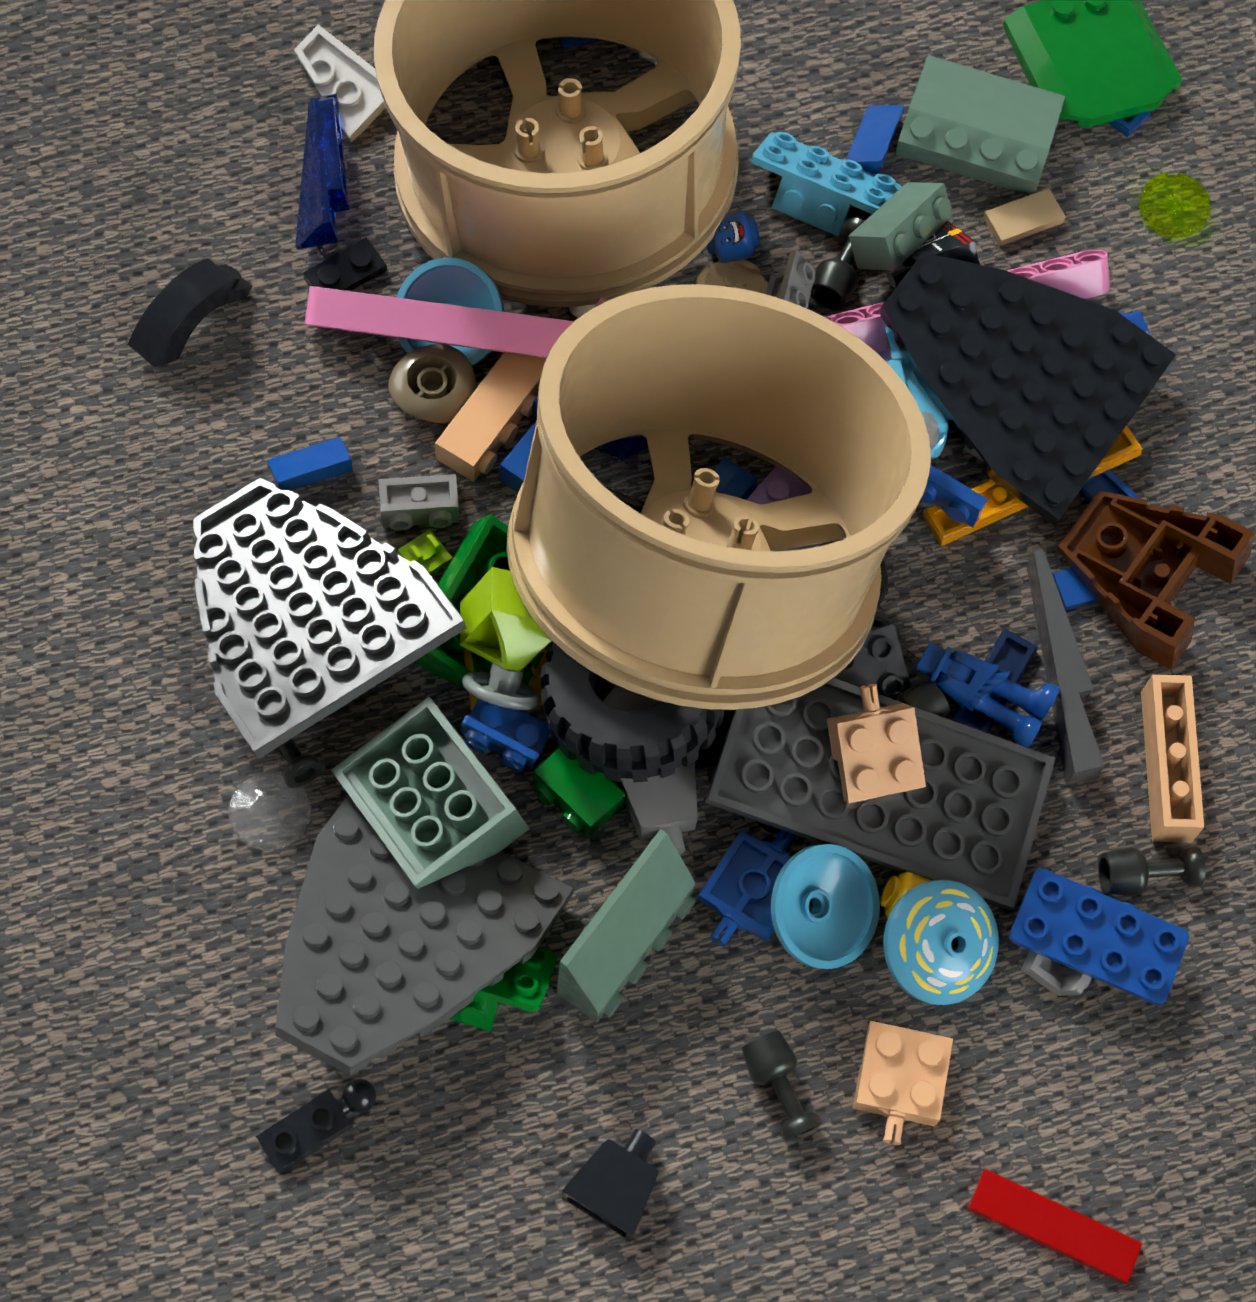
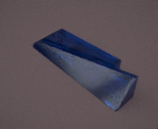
M337 93L313 97L308 104L295 242L297 249L338 243L335 212L350 210Z

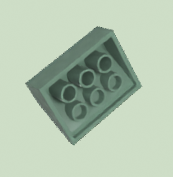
M928 55L898 140L895 155L1026 195L1034 194L1049 153L1065 96Z
M430 697L426 698L331 770L417 889L499 853L530 829L516 808Z
M662 829L659 830L560 961L557 994L596 1023L603 1014L608 1017L613 1015L624 999L620 991L628 981L635 984L648 967V963L643 960L652 948L657 952L663 948L672 934L668 927L677 916L683 920L696 902V899L692 897L696 883L669 835Z

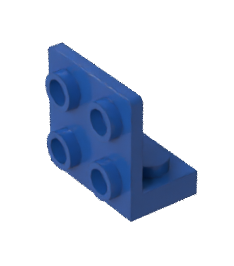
M479 698L470 715L465 716L460 735L466 738L464 742L468 747L482 754H485L487 749L501 756L499 761L501 764L519 773L522 772L523 768L532 771L551 735L546 723L522 710L500 707Z

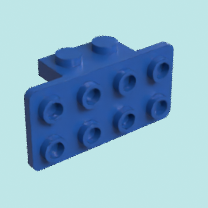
M1039 868L1031 878L1009 938L1016 945L1149 1003L1161 1005L1167 1000L1187 946L1189 934L1185 929L1141 911L1133 904L1120 902L1102 894L1093 887L1081 885L1049 870Z

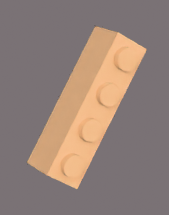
M504 352L435 442L436 460L473 482L481 472L486 475L494 466L497 460V454L495 453L501 445L508 446L515 438L519 428L517 424L522 417L529 418L532 415L533 400L538 396L539 383L547 358Z
M1152 675L1141 691L1152 842L1192 843L1204 829L1192 676Z

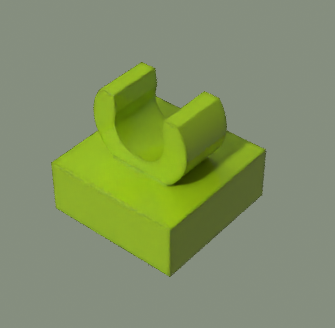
M430 529L398 549L399 556L409 562L413 560L418 562L431 577L447 567L453 559Z

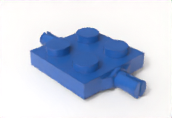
M740 830L697 900L715 910L722 918V921L710 937L713 942L716 943L725 930L718 944L725 947L736 928L747 930L766 943L769 941L775 931L771 917L773 887L779 872L790 859L786 850L797 835L788 833L783 840L787 832L780 830L773 842L770 843L758 840L745 831Z

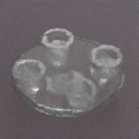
M262 773L247 779L236 789L229 804V821L234 833L245 846L258 850H278L298 841L303 837L311 815L310 801L302 786L289 788L284 781L283 774Z

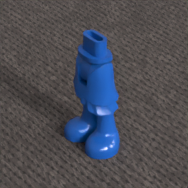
M930 642L915 669L930 677L929 681L936 684L943 693L953 699L962 709L966 706L971 712L974 709L982 712L1006 728L1012 734L1014 743L1029 748L1041 727V720L1048 713L1061 687L1053 683H1046L1036 691L1024 688L1007 679L1010 671L998 670L1000 665L988 663L961 651L955 650L951 655V647L948 646L944 650ZM994 692L1022 708L1030 716H1024L991 698L990 694Z

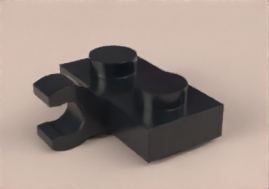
M325 228L314 235L318 241L315 246L325 258V261L303 272L304 280L309 286L352 291L386 272L387 265L367 237L341 251L331 231Z

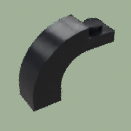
M209 258L199 261L177 275L159 292L141 316L127 345L153 367L176 361L181 356L194 329L209 313L220 306L245 299L253 286L241 277L238 270L227 264L217 266Z

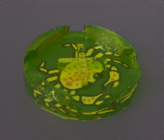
M1169 172L1160 173L1149 179L1142 188L1138 201L1141 219L1149 229L1161 236L1178 239L1190 237L1203 228L1210 216V197L1199 181L1182 173H1178L1177 176L1168 175Z

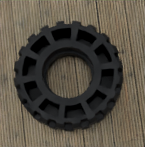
M554 642L551 643L546 652L547 662L542 666L540 680L544 713L549 732L554 740L559 741L561 752L570 760L577 758L579 760V767L591 774L600 772L604 774L605 779L620 782L621 778L633 779V783L648 782L647 778L660 775V778L675 774V769L679 766L688 767L699 758L698 751L709 748L716 738L715 729L722 725L724 710L694 708L659 701L653 706L641 710L627 711L613 708L596 696L599 688L607 681L606 679L585 668Z

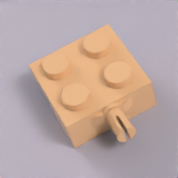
M877 684L860 686L863 711L827 719L832 758L838 761L844 801L854 803L926 787L915 708L904 703L881 708Z
M870 1021L852 1109L887 1117L883 1142L889 1144L892 1141V1145H901L904 1121H912L930 1126H936L940 1121L953 1038Z

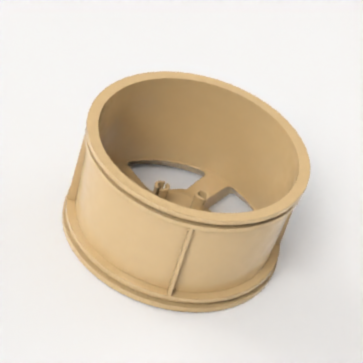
M385 0L374 36L376 77L386 109L395 127L398 129L394 148V177L397 198L404 219L421 247L433 260L452 257L476 264L486 271L496 283L502 299L548 307L597 304L601 297L608 301L627 293L648 289L686 266L712 240L717 227L731 207L737 185L738 145L733 118L728 108L737 79L741 52L740 24L733 0ZM564 37L606 40L632 47L657 60V66L614 92L581 93V83L576 79L567 78L559 83L558 96H548L546 81L535 43L539 40ZM488 56H497L513 94L505 140L500 144L491 145L445 143L425 126L434 105L449 85L463 72ZM695 100L698 101L700 106L681 127L669 137L642 153L639 152L627 134L629 131L640 130Z
M700 284L653 287L608 300L575 320L558 338L544 363L538 388L537 423L525 478L513 505L507 532L508 563L514 585L523 604L535 622L555 644L588 670L631 692L680 706L721 710L758 708L800 697L821 687L837 676L853 660L870 632L880 596V564L889 545L903 531L915 512L929 477L931 451L924 418L906 384L878 353L840 325L792 302L745 289ZM632 437H646L655 480L641 514L606 489L587 469L580 456L610 441ZM688 438L726 445L759 457L789 473L810 488L812 492L779 501L758 504L735 496L717 493L716 488L720 481L719 475L707 468H701L695 472L694 481L691 486L692 473ZM840 540L820 547L808 548L803 550L781 551L786 549Z

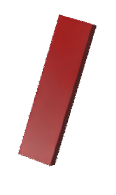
M987 1169L982 1171L967 1207V1210L1122 1284L1128 1283L1143 1244Z

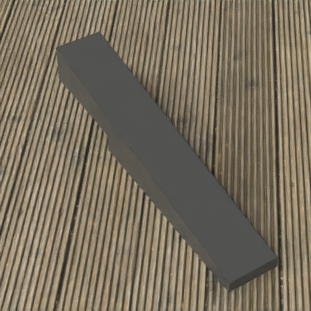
M1034 550L1026 568L1047 683H1053L1061 687L1052 704L1065 782L1066 785L1096 778L1105 764L1083 703L1086 702L1093 691V686L1044 550Z

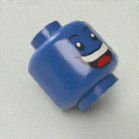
M743 211L726 214L717 227L712 240L706 245L708 253H716L718 260L722 263L751 258L755 254L756 247L761 246L755 218H749Z

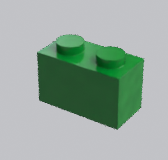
M560 747L533 771L534 793L547 806L553 803L564 813L561 816L563 822L576 834L582 831L590 838L624 807L625 794L611 780L605 779L604 774L600 772L591 774L579 767V760L577 758L575 760L568 759L561 752Z

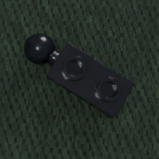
M354 1079L344 1087L342 1097L336 1100L330 1089H327L257 1135L256 1138L277 1172L281 1174L351 1129L353 1126L346 1114L351 1111L363 1113L371 1109L376 1101V1090L369 1081Z

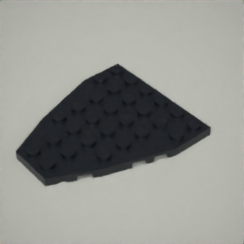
M926 252L921 254L879 310L886 326L894 332L895 342L901 352L906 350L915 366L913 373L919 384L947 421L953 420L964 434L965 439L963 442L969 450L975 449L987 465L985 471L990 478L1053 525L1063 516L1176 356L1174 352L1116 310L1006 270Z

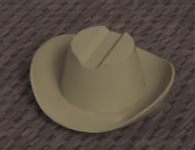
M431 344L407 353L397 362L391 372L388 389L394 402L409 415L425 421L447 423L454 419L476 390V378L471 362L461 351L446 344Z

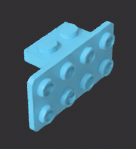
M784 132L770 133L751 158V162L754 165L782 176L772 209L836 236H839L851 205L873 214L902 188L900 184L896 183L888 175L874 174L864 170L855 161L840 160L829 155L827 150L818 146L809 147L797 142L792 135Z

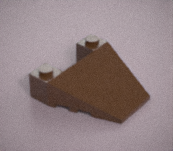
M1098 491L1061 541L1058 551L1135 650L1172 670L1192 641L1195 618L1170 604L1196 567L1231 584L1250 557L1255 532L1219 514L1207 512V515L1203 516L1183 512L1184 507L1170 505V509L1148 505V500Z

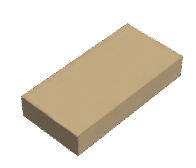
M1049 188L987 210L983 216L999 247L1062 224L1066 218Z

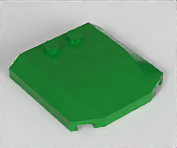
M1043 0L1023 5L1006 17L1002 27L1030 85L1065 96L1059 119L1077 121V126L1090 128L1115 121L1119 118L1124 119L1142 112L1154 111L1163 103L1166 96L1172 91L1175 93L1181 86L1183 79L1140 0Z

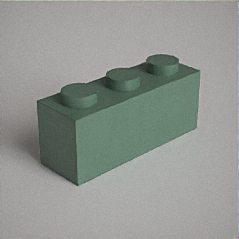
M907 182L849 235L857 268L895 271L952 217L951 203L948 199L944 183Z

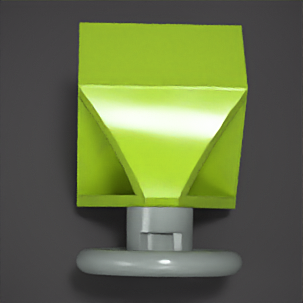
M491 567L460 602V616L467 629L460 632V646L493 663L490 672L474 671L464 675L462 684L470 694L488 703L515 710L534 709L540 704L541 698L535 689L521 682L524 674L523 668L531 663L552 640L535 622L523 604L514 585L511 571ZM477 683L488 684V686H481Z

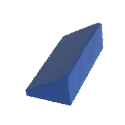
M868 106L846 160L855 161L862 166V169L879 174L901 122L904 106Z
M341 437L267 460L276 487L280 490L292 491L353 471L352 460Z

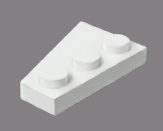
M317 25L294 49L298 60L344 133L352 142L386 108L378 85L375 68L320 25Z

